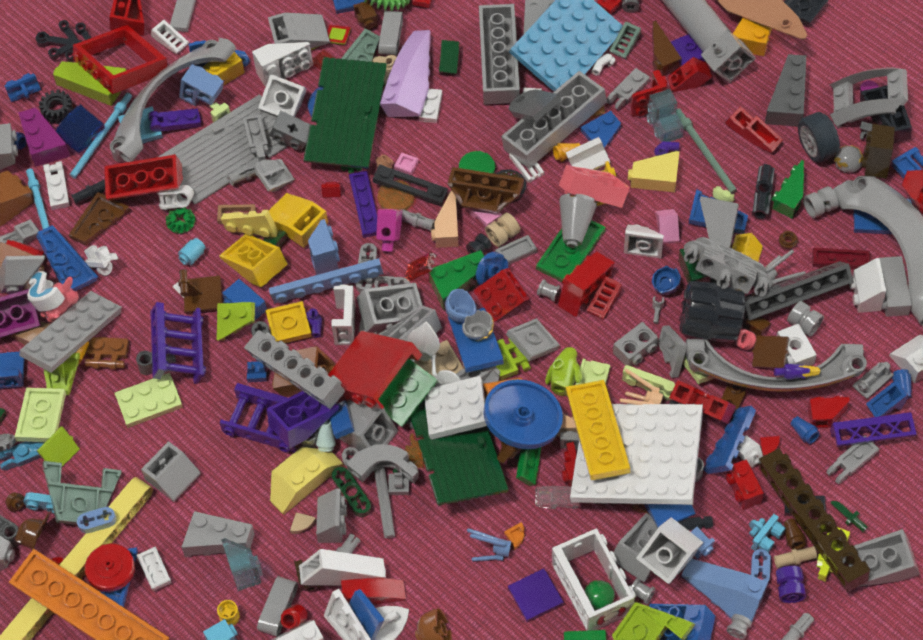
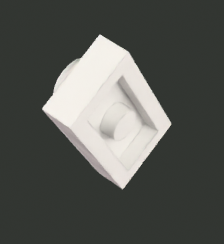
M428 90L421 116H419L420 122L437 123L442 90Z

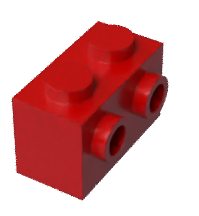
M747 459L733 464L732 470L727 471L725 477L728 485L734 491L736 501L740 503L743 510L761 504L764 493Z

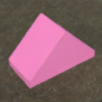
M674 209L655 211L658 232L664 235L663 244L679 243L678 214Z

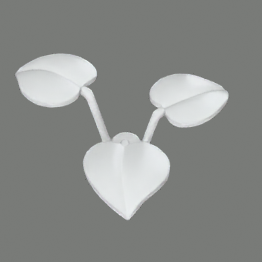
M426 321L418 328L412 330L408 335L407 341L413 342L421 352V360L428 361L431 359L432 375L438 380L434 387L461 381L452 371L442 370L438 374L436 373V355L434 354L439 350L440 342L428 322Z

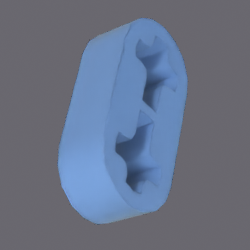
M109 507L99 508L81 514L77 519V525L82 533H92L113 526L116 522V515L113 509ZM105 514H108V515H109V517H108L109 520H106V521H105V519H104V515H105ZM85 520L89 521V526L84 525Z
M758 549L754 551L751 559L750 575L757 578L758 573L762 572L763 581L769 583L771 558L766 550ZM759 556H762L764 560L762 566H759Z

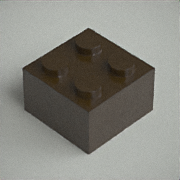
M872 124L871 131H867L866 145H864L863 156L865 157H863L862 168H865L864 176L887 179L893 152L895 127Z

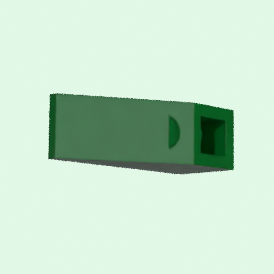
M803 160L798 165L793 166L790 172L791 176L784 179L781 190L776 191L772 198L774 202L772 209L791 219L802 204Z

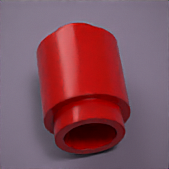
M299 604L289 607L281 614L282 625L288 629L297 628L307 620L308 614L306 609Z

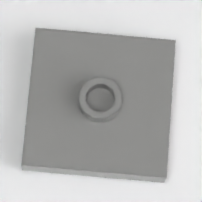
M537 318L509 329L506 333L529 361L558 350L560 346Z

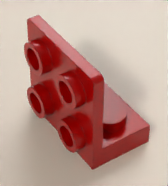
M509 268L501 270L474 290L475 295L485 310L493 317L494 322L517 306L530 300Z

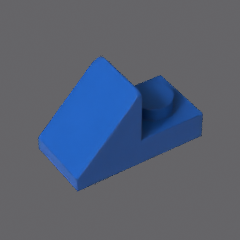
M895 380L868 401L866 405L874 417L886 416L893 409L901 410L908 398V394L899 381Z

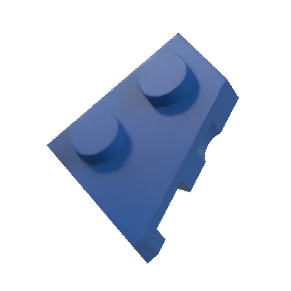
M609 111L583 125L581 132L588 141L599 137L605 149L607 144L612 141L614 134L621 128V122L612 111Z

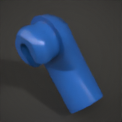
M236 50L235 53L242 59L243 67L247 66L250 59L246 52Z

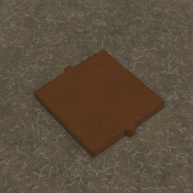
M756 335L755 346L752 350L754 353L752 367L784 368L787 355L789 354L787 351L789 337Z

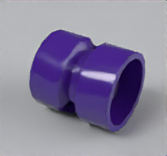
M798 566L779 568L776 571L777 584L779 585V600L784 603H796L806 598V590L803 584V569Z

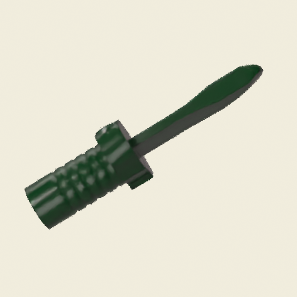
M831 501V505L847 518L845 522L847 526L854 524L863 533L868 529V526L858 518L860 515L858 511L852 513L842 503Z

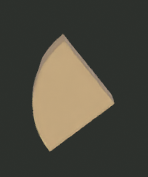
M296 513L290 532L292 534H299L311 528L316 518Z

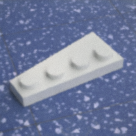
M337 589L332 592L324 613V617L343 640H371L341 591Z

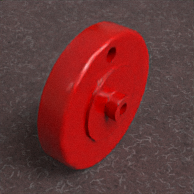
M109 543L97 547L89 554L85 562V574L89 583L95 589L103 592H114L122 589L131 581L135 572V562L131 553L119 544Z

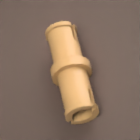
M814 546L801 550L793 549L789 553L774 556L777 569L792 564L796 566L800 565V562L817 559Z

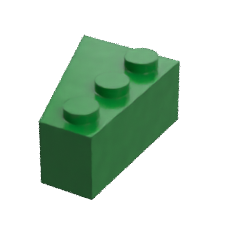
M481 250L428 269L429 282L443 311L446 310L445 301L451 291L455 289L468 291L478 285L476 270L479 262L484 257Z

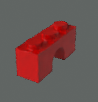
M677 380L669 397L681 404L703 405V414L726 424L729 423L736 408L730 402L707 394Z

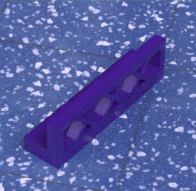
M911 412L835 422L830 429L831 436L835 437L837 447L915 437L917 435ZM909 427L910 431L902 432L898 428ZM891 429V432L887 435H883L879 432L882 430ZM872 432L869 437L865 438L859 435V433ZM852 435L849 440L841 441L840 436Z

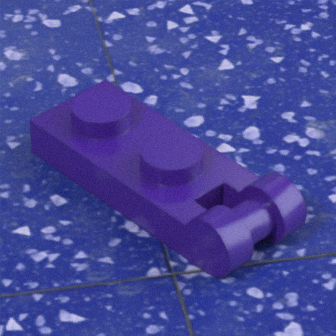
M198 108L160 113L151 111L148 113V119L151 122L150 128L153 132L201 127Z

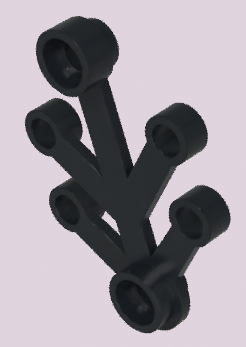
M62 20L58 24L60 31L64 32L67 38L49 36L44 31L37 33L35 39L39 47H47L50 43L64 45L59 49H49L50 59L56 60L65 54L68 62L75 61L74 56H69L73 53V45L82 41L78 40L74 35L67 20ZM84 23L76 24V32L82 35L84 40L92 38L87 32Z

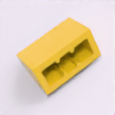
M752 233L738 234L735 236L732 249L758 262L763 245Z

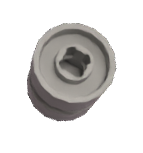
M829 186L818 190L817 193L808 194L803 198L805 209L812 218L837 209L839 206L837 196Z
M800 301L790 312L787 322L792 325L799 324L806 335L812 336L821 325L824 316L815 310L811 311L809 305Z

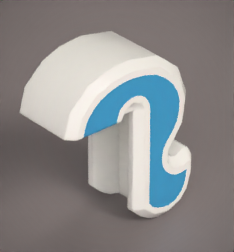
M38 271L31 276L29 281L31 287L27 294L29 301L38 311L53 310L59 307L65 299L57 287H53V282L46 280L47 274L44 271Z

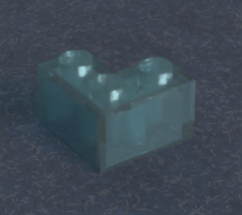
M667 89L650 95L649 103L647 104V120L650 125H653L656 138H659L661 142H671L683 138L684 127L676 114L677 101L671 90Z

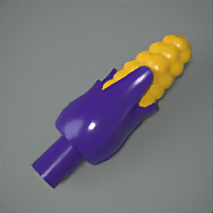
M785 364L784 368H774V376H784L785 379H805V377L819 375L821 372L818 367L803 366V364Z

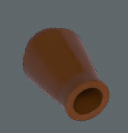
M795 519L786 520L784 526L786 528L787 546L792 550L802 549L806 545L805 535Z

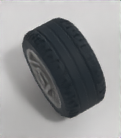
M816 112L799 121V139L803 149L812 161L821 163L838 155L840 150L839 136L833 122L827 115L822 112Z

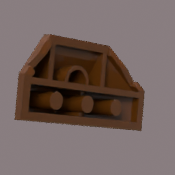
M452 167L447 183L462 207L499 213L520 196L524 178Z

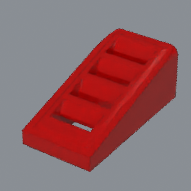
M606 276L592 299L587 312L604 320L621 293L622 284ZM595 305L604 308V310L602 311L596 308Z

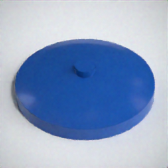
M508 380L496 385L487 395L483 407L484 420L489 430L502 442L521 449H535L549 444L559 433L563 421L562 409L555 396L543 386L528 380Z

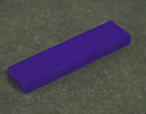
M367 171L349 174L363 238L376 236L377 212Z

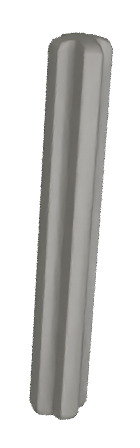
M382 467L376 469L374 473L384 537L388 539L393 538L395 532L385 468Z

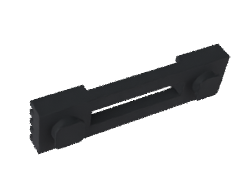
M380 164L372 181L384 187H392L423 198L424 201L441 207L448 193V188ZM394 177H396L401 180L427 188L428 190L427 192L413 188L411 186L396 182L393 179Z

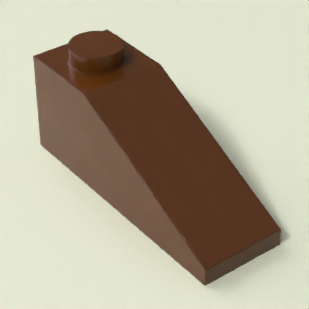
M653 21L652 65L655 71L660 70L661 75L666 76L681 67L682 58L657 21Z

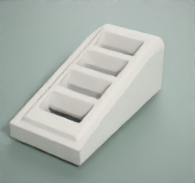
M165 20L161 21L151 30V36L175 54H178L189 44ZM181 42L182 44L176 48L175 45Z

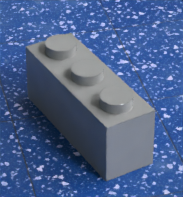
M902 256L879 258L886 288L881 309L885 311L886 317L909 315L912 305Z

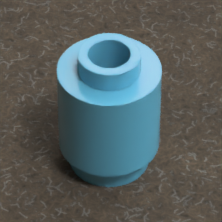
M194 238L178 252V259L184 265H192L204 253L206 247L201 240Z

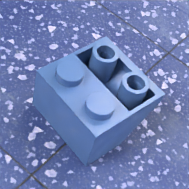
M325 219L320 221L308 240L311 261L316 275L337 270V262H340L337 243L333 240L331 226L326 225Z

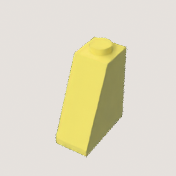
M675 151L633 162V169H629L628 172L631 188L675 192L679 152Z

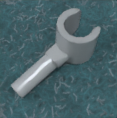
M654 296L652 302L655 312L653 323L658 324L659 312L664 307V297H662L661 302H656V296Z

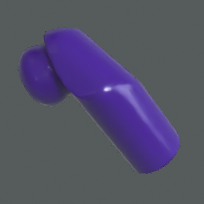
M663 141L655 148L654 153L656 156L667 154L669 151H679V142Z
M310 309L307 312V320L312 326L311 336L319 338L321 337L322 318L316 309Z

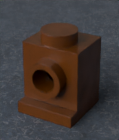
M370 0L366 3L361 2L353 5L355 18H357L359 25L362 24L363 28L367 30L378 26L377 15L373 6H370Z

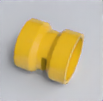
M232 600L222 601L217 607L220 621L225 619L228 625H236L240 619L236 603Z

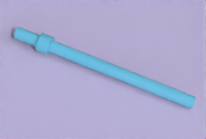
M127 92L123 99L115 105L113 113L70 173L72 178L76 179L118 119V116L125 112L127 104L133 97L132 94Z
M30 168L26 170L29 180L28 187L33 193L42 229L49 227V223L39 191L40 185L39 181L35 178L33 169Z

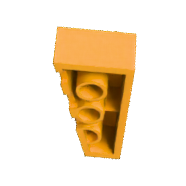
M742 18L733 34L743 41L754 55L764 56L772 28Z

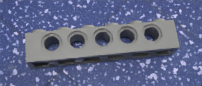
M258 330L245 345V350L254 359L331 409L345 392L341 387L342 382L334 375L329 377L328 372L319 366L318 369L314 367L315 364L308 358L302 359L301 354L296 350H288L289 347L284 342H276V338L270 333L264 334Z

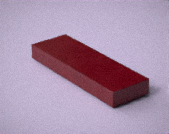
M813 247L812 267L823 268L841 261L848 263L850 269H857L870 262V251Z

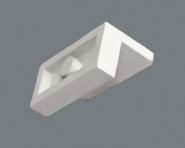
M599 137L566 152L571 166L596 170L605 166L606 161L610 163Z

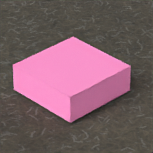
M401 153L394 165V169L412 175L418 164V158Z

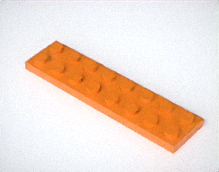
M35 549L31 551L9 581L10 585L93 640H169L168 636Z

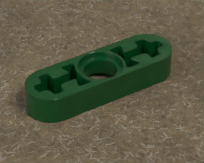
M345 467L335 468L332 472V480L336 488L341 490V495L345 496V501L356 516H368L371 512V503L348 469ZM341 474V476H344L346 482L345 485L341 478H338L337 475ZM349 488H355L357 493L354 496H348L346 491ZM358 499H359V502L361 503V505H362V506H365V508H366L365 510H362L361 508H359L358 503H357V500H358Z

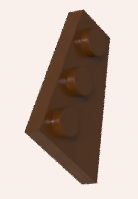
M97 192L69 233V238L86 246L130 211V207L116 200L107 201L105 195Z

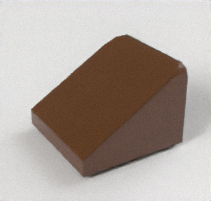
M759 316L751 320L747 319L744 328L755 335L762 336L771 323Z

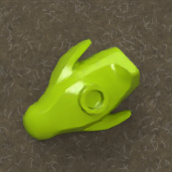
M572 347L565 348L548 369L545 382L546 384L551 382V390L557 395L567 396L566 387L573 386L575 380L576 383H579L582 379V372L577 363L576 349Z

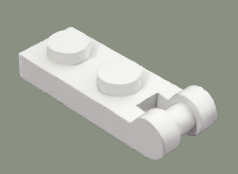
M62 161L56 162L54 165H43L51 209L69 207L70 203ZM56 171H58V174H55V175H52V174H51V172H56Z

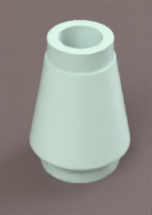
M326 421L319 427L316 442L319 451H332L336 445L330 421Z

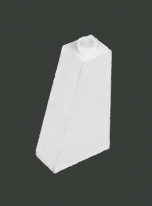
M324 549L318 550L299 565L301 585H341V580L386 577V569L382 558Z

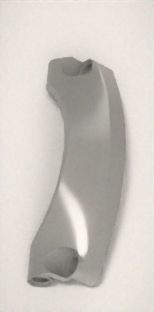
M219 38L218 42L208 40L203 46L182 56L158 73L140 91L125 113L114 140L110 143L113 159L117 162H132L142 151L143 144L140 135L141 117L147 101L161 83L171 75L192 64L225 62L236 51L235 45L230 40Z
M858 176L854 181L847 180L838 185L833 190L842 210L856 209L869 213L888 227L895 236L907 265L909 295L912 305L910 310L919 324L923 325V216L899 192L873 176Z

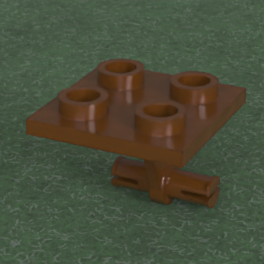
M180 270L178 286H180V295L184 297L185 314L194 313L196 308H200L201 312L217 310V304L222 303L221 276L187 279V270Z

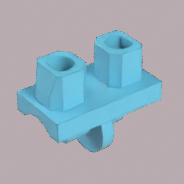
M773 514L765 525L766 521L763 518L759 521L752 520L749 523L752 529L749 534L752 537L755 536L751 549L756 551L759 548L769 553L775 542L769 539L768 536L772 534L778 539L781 538L786 528L778 522L779 517Z

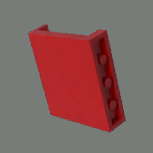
M360 331L328 376L332 377L334 375L342 382L341 387L345 390L340 397L342 400H346V402L352 401L358 405H367L372 409L375 407L383 410L384 406L378 400L406 360L418 361L422 354L413 342Z

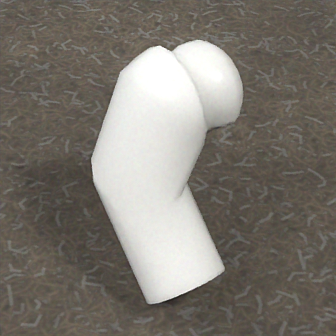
M611 54L600 57L595 62L592 73L596 76L600 75L603 66L606 64L608 66L613 65L615 58Z

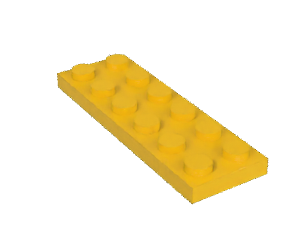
M600 380L566 387L567 398L590 480L631 473L605 381Z

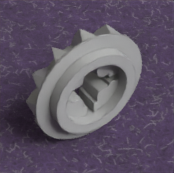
M0 435V452L6 451V449L11 448L16 443L14 435Z

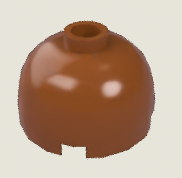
M438 608L424 613L417 623L416 639L452 640L451 629L447 631L445 625L448 623L444 612Z

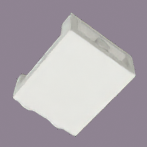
M334 286L336 308L344 309V319H332L335 345H351L354 341L356 307L353 286Z

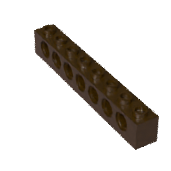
M780 448L759 458V470L783 504L788 508L791 515L844 589L849 592L869 580L870 572L868 564L865 561H861L858 557L857 549L853 545L850 546L844 531L837 528L833 516L826 513L822 501L819 498H815L811 486L808 483L805 484L800 471L797 468L794 469L791 465L789 456L786 453L783 454ZM805 501V502H807V503H806V504H801V503H799V502ZM822 532H828L830 534L823 535ZM833 548H840L841 550L836 551ZM850 563L853 566L847 567L844 564Z

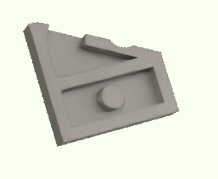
M669 325L662 326L658 344L663 352L665 363H670L672 369L669 372L671 378L678 377L685 353L687 352V344Z

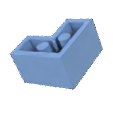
M192 64L181 79L179 98L194 106L199 99L212 105L221 93L224 81L219 76L212 75L202 67Z

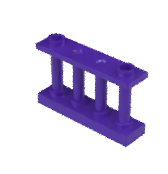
M156 302L150 311L153 379H161L165 372L173 371L193 374L194 384H198L206 372V367L203 366L201 331L203 316H201L200 308H196L192 316L166 313L164 311V303ZM172 321L191 324V333L167 330L164 322ZM165 338L191 340L192 349L170 347L165 344ZM166 354L192 357L193 366L168 363L166 361Z
M237 383L234 391L238 403L230 421L220 420L222 432L228 436L235 435L273 446L283 452L295 453L296 445L289 448L279 436L273 435L274 431L270 426H268L266 432L255 429L264 408H269L287 399V397ZM250 402L257 406L248 427L237 424L245 404Z

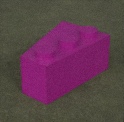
M36 107L18 112L35 167L70 157L66 143Z

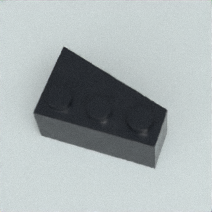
M888 85L860 91V102L888 99ZM900 105L894 115L886 113L870 116L877 125L895 127L894 143L911 140L912 126L904 105Z

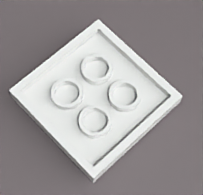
M481 376L431 389L425 397L430 439L487 426L483 415L485 397Z

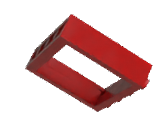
M129 25L73 45L72 56H74L75 62L112 94L151 80L167 67V58ZM125 43L146 63L113 75L91 55Z

